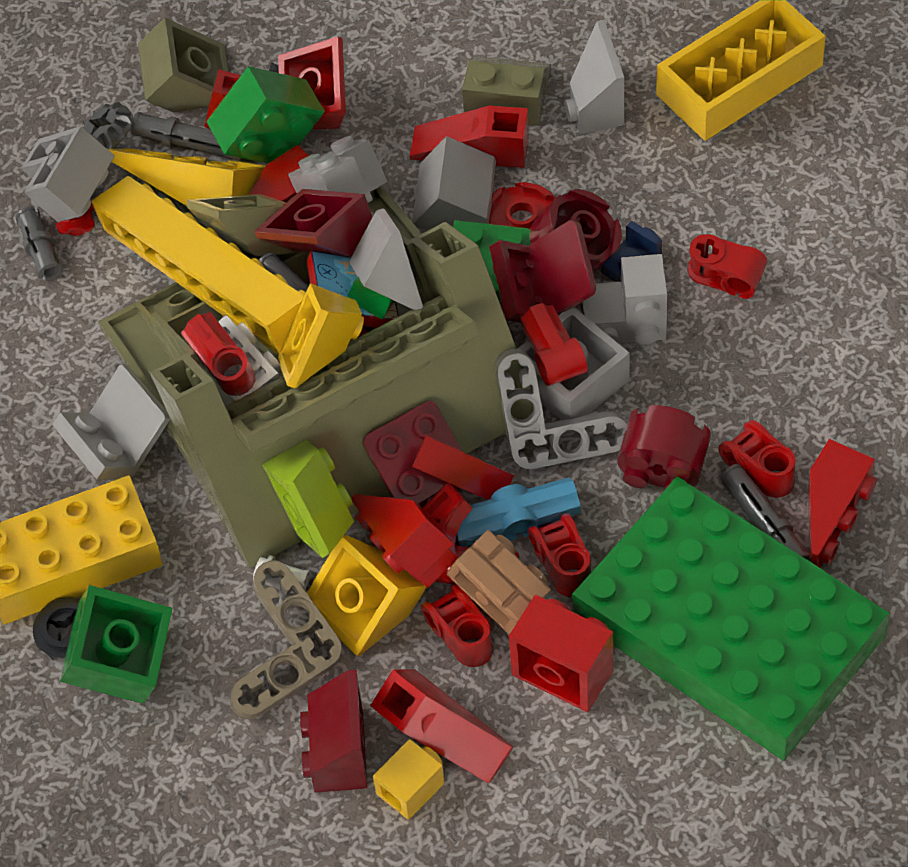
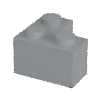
M82 126L40 138L21 167L32 178L24 193L57 222L79 218L89 209L91 205L90 197L96 187L101 185L109 174L107 168L114 155Z
M352 136L344 137L330 145L332 151L323 156L317 153L298 162L300 168L288 174L296 193L301 189L365 194L367 203L373 200L370 191L387 183V179L369 139L353 140Z
M662 254L622 257L621 282L596 284L595 294L581 302L582 314L618 344L637 342L642 345H649L657 340H666L667 288Z

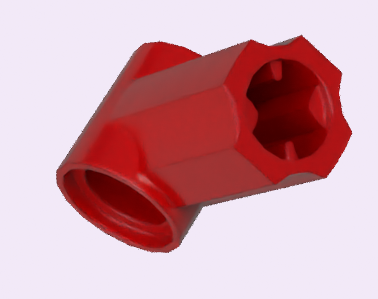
M544 303L534 305L520 317L521 327L535 352L538 371L547 387L588 371L586 358L580 343L575 337L570 339L553 305L547 306Z
M211 312L198 314L188 321L181 334L214 376L221 390L231 396H241L247 393L255 383V372L245 352L235 344ZM234 365L242 366L237 374L224 376L229 367Z

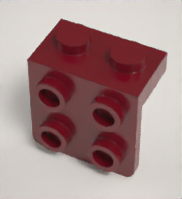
M570 220L528 246L504 240H498L489 246L493 271L496 275L501 296L502 309L508 321L521 323L520 317L530 307L540 303H544L547 306L553 305L559 316L562 312H566L592 297L596 292V283L582 227L579 222Z
M427 401L364 436L362 440L363 447L391 497L413 500L421 508L427 504L426 499L439 492L448 484L446 481L412 467L425 436L427 435L462 451L438 406L432 401ZM452 485L457 490L461 489L455 485Z

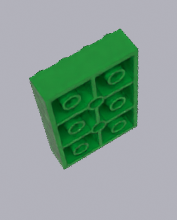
M676 477L572 594L573 613L586 619L592 617L603 622L609 630L613 631V646L783 761L786 760L884 640L890 614L679 477Z

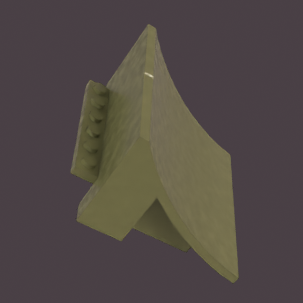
M381 186L370 191L373 200L368 205L372 217L377 210L384 208L400 231L423 308L414 310L396 302L399 317L349 342L344 353L297 388L287 386L283 376L233 401L228 394L221 390L219 384L200 364L196 353L181 334L187 326V322L198 314L211 312L217 321H220L224 316L177 282L98 321L105 337L124 364L133 370L168 412L170 421L166 425L167 431L200 483L249 568L256 566L260 557L268 559L270 555L274 556L303 541L297 535L262 466L263 463L300 442L308 440L316 448L323 447L327 451L335 466V470L331 471L330 474L336 485L341 483L345 487L350 498L354 494L386 497L390 493L363 447L362 440L367 434L427 401L436 403L459 446L466 454L506 433L495 373V363L498 356L504 351L516 349L478 245L446 222L421 234L409 217ZM294 251V253L279 254V259L309 285L310 278L307 259L310 253ZM245 255L250 259L255 258V255ZM259 341L256 343L263 353L269 351L278 361L279 355ZM518 360L510 361L511 367L504 370V373H510L514 380L515 389H530V385L523 388L520 382L519 371L524 369L523 366L519 364ZM507 389V390H506L507 393H509L510 391H513V390H511V389ZM528 399L516 400L511 407V415L516 419L528 418L533 411V403ZM354 503L348 507L351 515L359 511Z

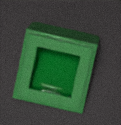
M358 276L354 280L347 296L356 300L360 308L380 319L384 318L395 302L364 287Z

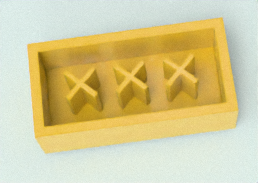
M760 0L657 64L656 95L706 141L822 67L826 36L786 0Z
M130 475L0 522V619L3 625L40 612L46 605L55 600L83 596L89 585L104 588L163 566L156 539Z

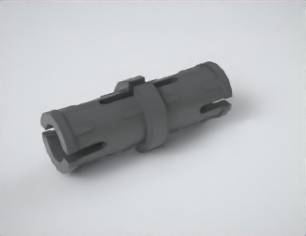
M33 206L22 208L17 212L15 219L24 237L23 247L25 252L32 256L39 278H43L46 281L60 276L63 267L54 250L55 241L52 233L45 229L39 209H35Z

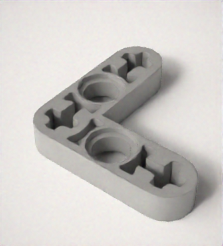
M509 349L498 356L495 363V373L510 453L520 467L536 469L620 450L627 427L626 421L620 414L613 411H605L545 424L536 371L531 358L519 349ZM518 360L521 366H526L525 369L519 371V377L523 388L530 385V389H515L514 380L510 373H504V370L511 367L510 361ZM507 389L513 390V391H510L509 393L506 392ZM528 399L533 403V411L528 418L516 419L511 415V407L516 400ZM613 423L616 429H620V431L614 433V439L608 441L604 435L592 436L595 445L589 446L590 439L585 427L590 426L593 434L606 431V424ZM575 430L580 433L581 441L575 449L564 450L559 447V437L563 432ZM549 434L551 446L555 451L553 454H549L546 446L535 448L533 456L527 458L524 452H518L519 449L525 447V441L528 439H532L534 445L537 446L547 444L544 436Z

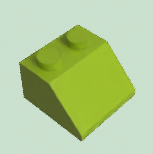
M304 440L263 463L262 466L297 535L320 557L324 558L332 552L353 524L354 520L348 510V507L352 506L353 503L345 487L341 483L335 484L330 474L331 471L335 470V466L327 451L323 447L318 449L308 440Z

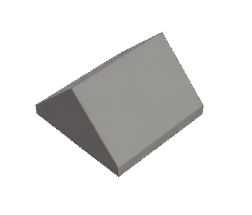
M446 136L420 163L412 222L417 229H432L444 222L453 227L454 220L489 224L496 167L494 156Z
M384 208L377 210L349 263L364 287L411 309H421L423 305L400 231Z

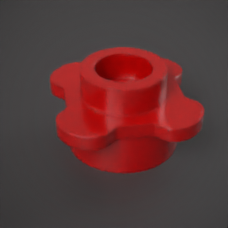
M92 202L89 209L81 217L58 222L56 224L57 231L61 234L79 236L93 230L95 222L92 219V212L95 209Z

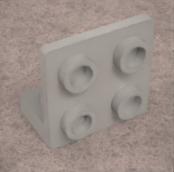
M119 365L89 413L60 412L52 425L97 480L120 479L128 475L132 478L170 421V416L128 365Z

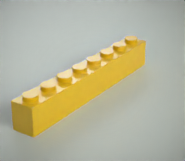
M130 176L125 177L91 201L103 229L108 234L221 315H227L235 325L238 326L243 322L260 343L279 355L306 294L305 291L295 290L289 286L280 274L273 275L265 269L258 259L248 258L237 245L232 242L226 243L220 239L219 235L211 227L204 228L198 224L197 220L190 213H182L171 200L160 198L148 184L144 183L141 185Z

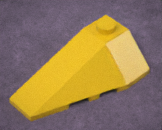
M133 148L108 149L114 155L111 162L186 206L188 199L249 195L266 166L228 160V162L207 161V157L174 156L173 160L172 153Z

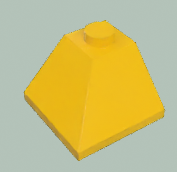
M309 284L277 358L287 386L297 388L344 353L351 339L356 340L363 327L364 317L361 316L362 312L356 300L314 284Z
M344 535L328 556L307 594L337 637L356 656H361L411 614L427 587L419 580H416L405 569L400 574L393 570L382 558L381 555L384 552L380 549Z

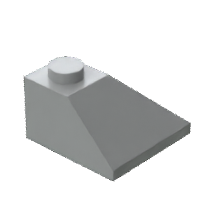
M605 20L596 22L570 81V99L564 101L567 119L569 123L576 122L580 135L624 125V75Z

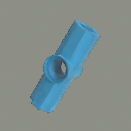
M568 477L529 489L519 484L508 485L499 489L492 495L490 500L470 505L473 509L463 520L456 535V541L462 547L472 545L488 529L495 536L502 535L508 540L519 539L518 535L520 534L527 537L528 528L536 526L539 528V525L560 520L561 515L569 513L571 516L581 514V506L573 480Z

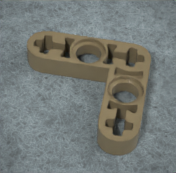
M267 561L256 569L253 579V590L291 646L234 684L230 695V705L233 712L243 719H255L268 712L330 671L338 663L341 655L339 638L290 569L279 561ZM268 573L273 578L279 575L282 577L280 590L285 597L291 591L295 594L287 597L279 607L275 606V603H278L280 595L275 588L270 586L265 589L263 587L265 575ZM293 606L303 607L309 614V621L301 627L291 626L285 619V612ZM315 626H318L319 630L315 631L314 638L322 647L327 644L331 646L328 655L329 659L325 660L322 656L314 658L312 654L315 646L312 640L307 636L301 642L299 638L308 635ZM281 664L292 665L298 672L297 681L291 685L279 684L273 676L275 668ZM265 676L269 688L277 695L271 697L270 691L267 689L258 696L257 707L253 708L250 703L242 706L239 703L242 700V690L247 689L249 693L258 691L263 687V681L260 677Z

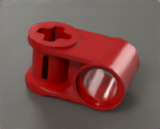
M703 234L695 237L690 243L689 254L691 260L688 262L687 272L688 276L698 284L725 291L732 296H735L737 293L740 294L739 298L749 299L754 296L768 261L764 253L754 247L743 246L721 239L715 235ZM709 245L712 246V254H708ZM701 266L704 267L703 275L700 274Z
M749 420L744 424L743 431L731 441H723L718 446L719 454L724 463L729 467L739 463L765 495L779 498L790 494L793 490L796 463L794 453L790 448L774 438L757 421Z
M569 513L561 515L560 521L539 529L536 526L528 528V536L540 563H543L557 591L566 597H572L575 590L591 574V558L580 538L574 520ZM570 569H576V570H578V571H576V572H566L567 570H570Z
M457 584L451 586V592L433 603L426 601L420 605L427 624L436 636L444 641L461 664L468 667H479L490 660L493 654L490 624L475 606L471 597ZM471 638L480 639L474 643L465 642Z

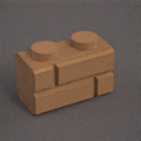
M488 529L456 560L447 575L510 634L534 595L545 598L551 589L546 585L547 579L540 569L534 565L526 566L515 555L516 550L506 537L502 535L495 536Z

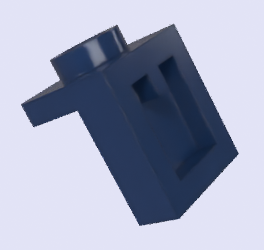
M631 221L626 226V239L620 244L617 251L601 266V273L615 282H621V258L662 254V240L650 228L641 227Z

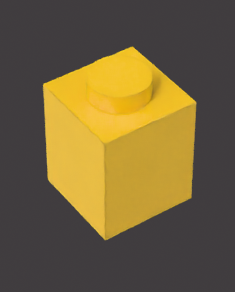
M411 739L373 775L376 794L407 820H410L445 783L443 762L438 754L427 746L420 748Z

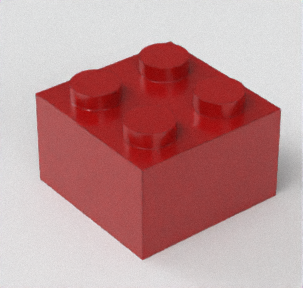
M535 594L509 634L512 676L587 713L590 711L613 673V631L609 630L598 619L592 617L586 619L571 612L565 604L558 600H546Z

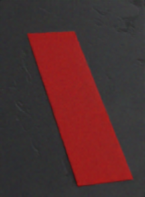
M427 435L412 466L486 500H490L492 495L499 489L510 485L514 475Z

